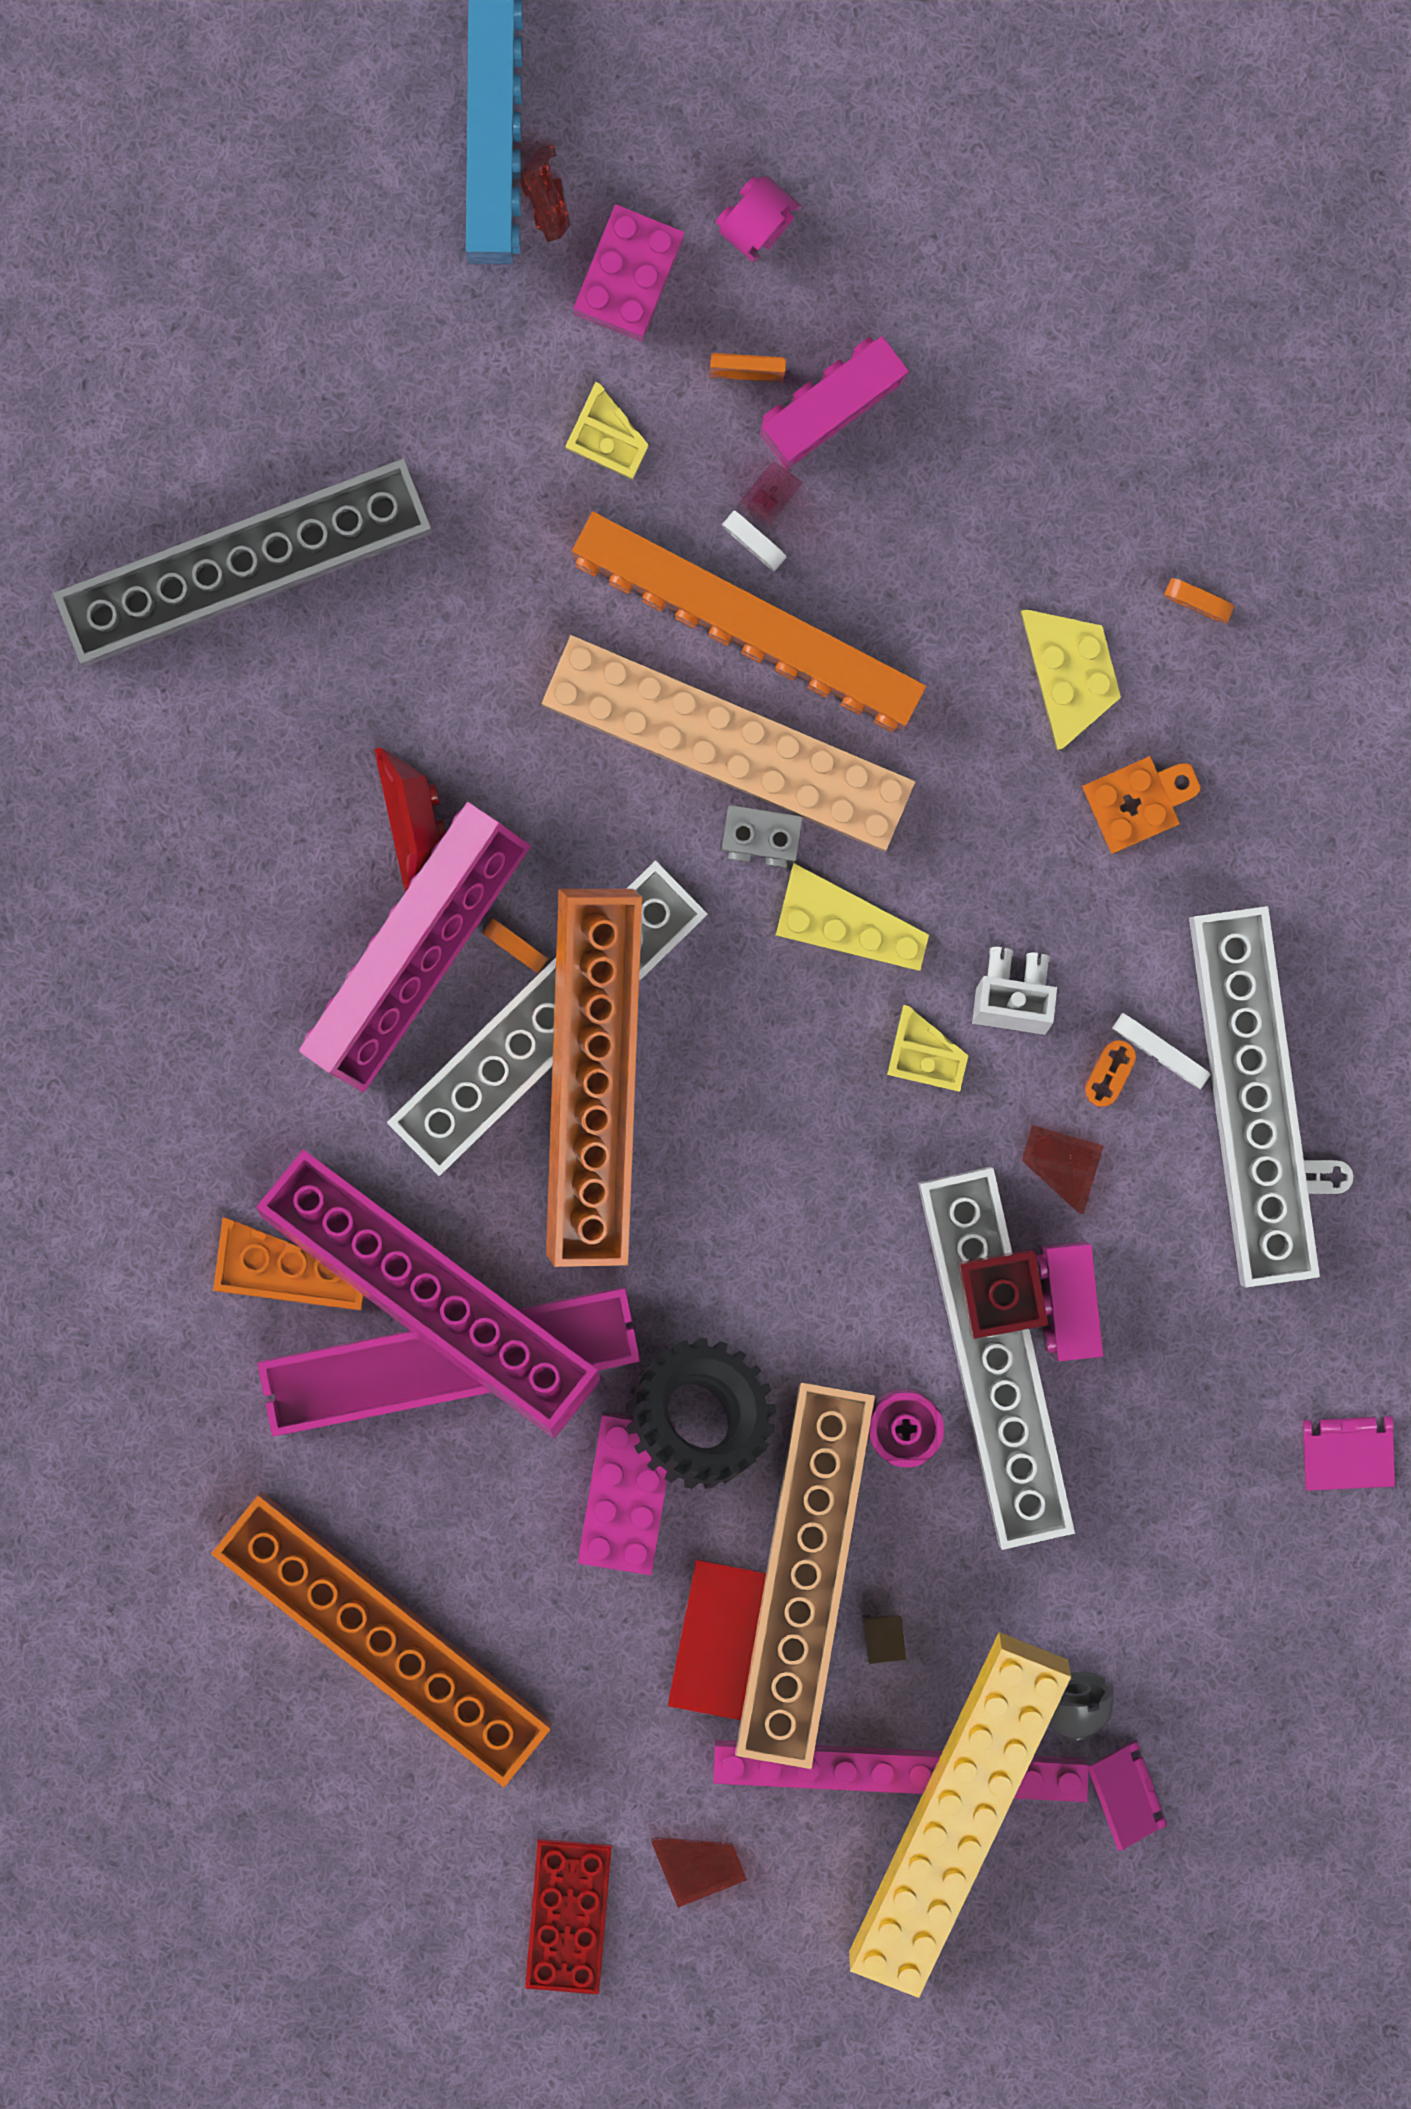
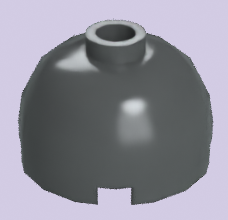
M1071 1672L1073 1680L1069 1681L1048 1725L1055 1732L1071 1740H1084L1088 1736L1099 1732L1107 1725L1111 1718L1114 1701L1113 1685H1105L1104 1677L1090 1672Z

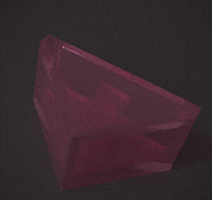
M773 461L740 501L739 508L764 527L770 529L803 482Z

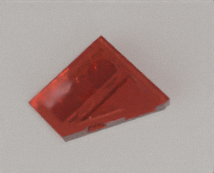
M554 145L540 148L520 173L522 191L531 200L535 210V224L540 231H543L547 242L561 239L571 225L564 200L561 178L552 179L549 160L557 156Z
M654 1837L651 1839L678 1908L747 1880L733 1843Z

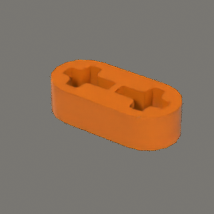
M1175 578L1170 579L1163 594L1164 597L1224 624H1228L1235 608L1230 602Z
M493 918L482 931V934L538 974L550 960Z
M1117 1040L1108 1043L1103 1048L1084 1088L1087 1100L1093 1105L1099 1107L1109 1106L1118 1098L1136 1060L1135 1051L1129 1043ZM1121 1046L1125 1048L1124 1056L1128 1058V1062L1126 1064L1119 1063L1113 1073L1109 1071L1113 1059L1108 1055L1110 1050L1117 1051ZM1107 1074L1111 1076L1107 1088L1112 1093L1110 1097L1103 1096L1099 1101L1095 1099L1096 1092L1092 1089V1085L1094 1083L1101 1084Z

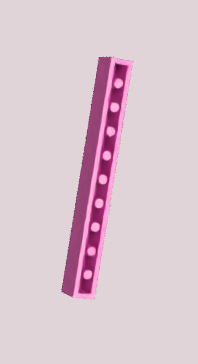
M715 1740L713 1784L923 1794L943 1751L815 1745L812 1768L807 1769L735 1756L737 1741ZM1034 1756L1014 1799L1087 1802L1089 1774L1087 1766L1089 1764L1085 1758Z

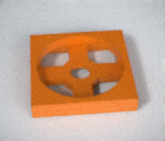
M713 353L710 358L709 378L783 382L786 359L784 357Z

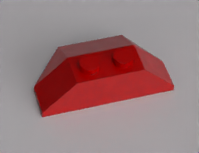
M380 747L375 748L374 752L404 892L406 893L412 878L420 872L431 856L433 847L446 834V828L443 819L436 821L433 806L440 805L436 783L428 784V779L425 775Z

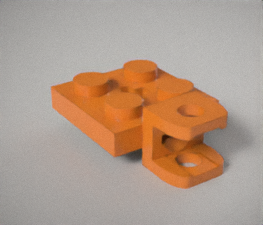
M1149 756L1087 783L1082 788L1109 850L1113 854L1179 825L1180 822L1173 807L1195 797L1200 792L1201 785L1191 764H1177L1157 772L1153 760ZM1180 775H1185L1189 779V786L1184 790L1179 789L1175 784L1176 778ZM1130 794L1133 799L1140 798L1142 804L1137 807L1138 814L1132 816L1129 811L1122 812L1120 806L1125 803V795Z

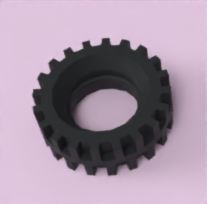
M699 1338L691 1345L688 1344L687 1340L679 1342L672 1349H666L639 1373L640 1378L632 1384L629 1391L634 1396L626 1404V1413L633 1414L634 1420L627 1425L629 1434L637 1433L640 1442L634 1446L636 1452L640 1454L646 1450L652 1458L647 1466L652 1471L659 1466L667 1471L664 1478L666 1481L672 1483L677 1478L685 1479L684 1488L693 1489L699 1483H703L704 1488L709 1489L722 1481L724 1484L731 1481L756 1462V1458L766 1451L769 1444L765 1441L775 1430V1425L768 1422L769 1417L776 1413L775 1404H767L765 1396L772 1391L769 1383L760 1385L756 1378L761 1369L757 1364L749 1369L743 1363L746 1354L741 1350L734 1355L727 1353L728 1343L719 1341L713 1347L708 1346L707 1338ZM686 1384H695L708 1389L720 1400L727 1413L728 1420L727 1433L720 1444L711 1448H700L688 1443L676 1432L669 1419L668 1412L669 1399L675 1389Z

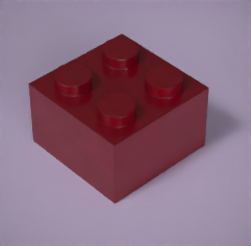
M1033 1249L957 1262L970 1335L973 1339L1048 1325L1036 1254Z

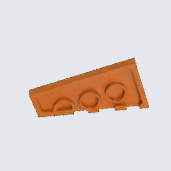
M223 1216L213 1291L362 1310L364 1295L298 1245Z

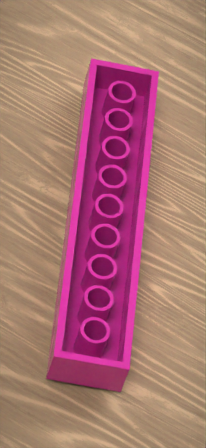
M304 1149L256 1206L263 1220L553 1439L557 1437L601 1381L596 1368Z

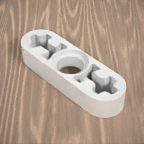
M1124 1013L1121 1014L1112 1027L1119 1035L1151 1057L1152 1055L1156 1057L1158 1062L1200 1090L1211 1075L1199 1064Z

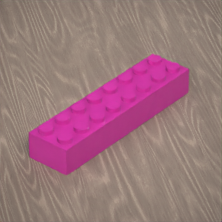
M467 802L463 809L454 816L452 825L442 840L433 847L431 856L423 868L412 878L404 896L391 909L387 921L378 934L370 940L366 952L357 965L349 971L346 981L336 996L328 1002L325 1012L315 1027L306 1034L304 1043L298 1051L328 1073L364 1093L518 867L531 845L501 823Z

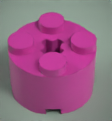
M768 175L763 178L759 176L757 179L753 176L739 192L743 197L741 201L733 208L729 205L715 221L720 226L719 234L752 263L761 257L756 251H759L762 246L769 249L792 223L795 216L790 211H800L802 207L800 203Z
M900 1389L889 1392L876 1401L872 1410L868 1436L875 1451L887 1462L898 1467H915L929 1460L939 1449L944 1437V1423L939 1410L928 1397L914 1390ZM903 1419H908L911 1425H915V1430H910L908 1437H903L901 1432L896 1430V1426L902 1425Z

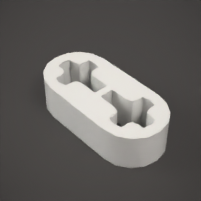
M733 511L721 524L729 534L772 571H775L787 558L775 544L736 511Z
M1304 1160L1305 1173H1315V1180H1306L1308 1194L1344 1193L1353 1183V1172L1349 1165L1342 1161ZM1339 1166L1340 1172L1346 1174V1181H1340L1339 1187L1333 1188L1331 1181L1320 1180V1173H1332L1333 1167Z

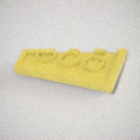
M793 863L775 936L920 971L929 934Z

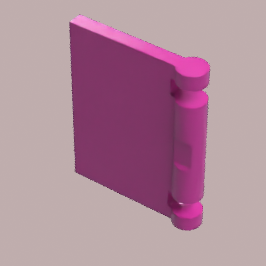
M1392 1416L1384 1417L1385 1432H1376V1417L1320 1419V1435H1312L1311 1420H1303L1306 1491L1395 1487Z
M1138 1741L1125 1744L1120 1749L1087 1766L1118 1851L1128 1848L1158 1829L1168 1825L1165 1817L1154 1820L1152 1815L1162 1810L1143 1756L1135 1759L1131 1757V1752L1140 1749Z

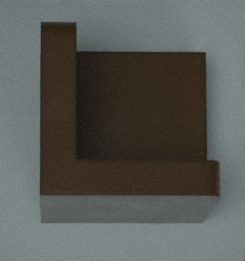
M863 1615L869 1664L906 1660L901 1616L891 1615L871 1618L870 1615Z

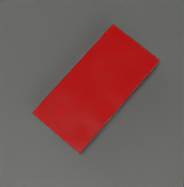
M701 1559L695 1560L667 1704L668 1707L741 1720L766 1572Z
M538 1839L525 1989L599 1995L612 1845Z

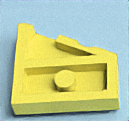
M595 382L565 449L633 480L649 445L605 392L602 385Z
M903 1005L887 1075L960 1092L968 1055L917 1014L910 1006Z

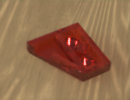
M1031 1125L1021 1161L1077 1213L1084 1214L1103 1145Z

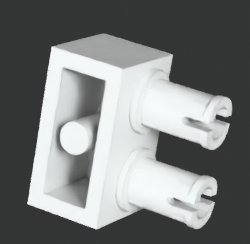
M1002 947L990 948L988 976H983L976 988L972 1024L1045 1035L1054 1021L1057 987L1046 986L1050 956L1041 954V958L1038 959V953L1026 954L1024 982L1009 980L1013 950L1005 948L1004 953L1002 952L1001 954Z

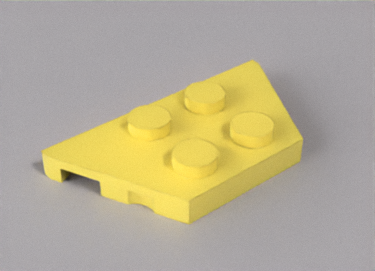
M1023 610L1021 615L1056 750H1060L1121 698L1103 626L1041 612Z

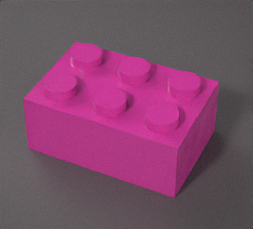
M615 204L573 307L574 315L643 343L683 244L685 232Z
M1081 1241L1040 1246L1041 1254L1036 1255L1040 1279H1044L1045 1291H1042L1049 1322V1328L1043 1329L1045 1351L1052 1353V1357L1057 1361L1103 1357L1092 1245Z

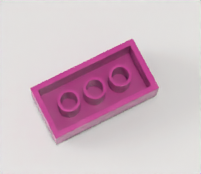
M871 336L862 341L853 349L854 353L851 355L852 358L846 363H843L841 359L837 360L823 371L822 381L815 386L811 381L806 383L793 394L794 398H792L791 404L785 408L779 404L762 417L764 420L762 421L763 425H761L760 436L785 470H788L906 381L909 373L908 369L883 336L875 341Z
M602 1412L578 1564L652 1575L667 1481L664 1479L667 1471L661 1466L652 1471L647 1466L652 1458L646 1450L640 1454L636 1452L634 1446L640 1442L637 1433L629 1434L627 1425L634 1420L633 1417Z

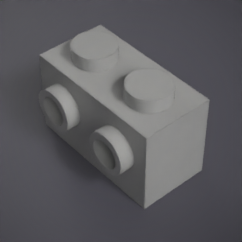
M729 805L721 851L729 852L728 859L750 862L751 856L765 858L764 865L787 868L788 861H796L802 817Z

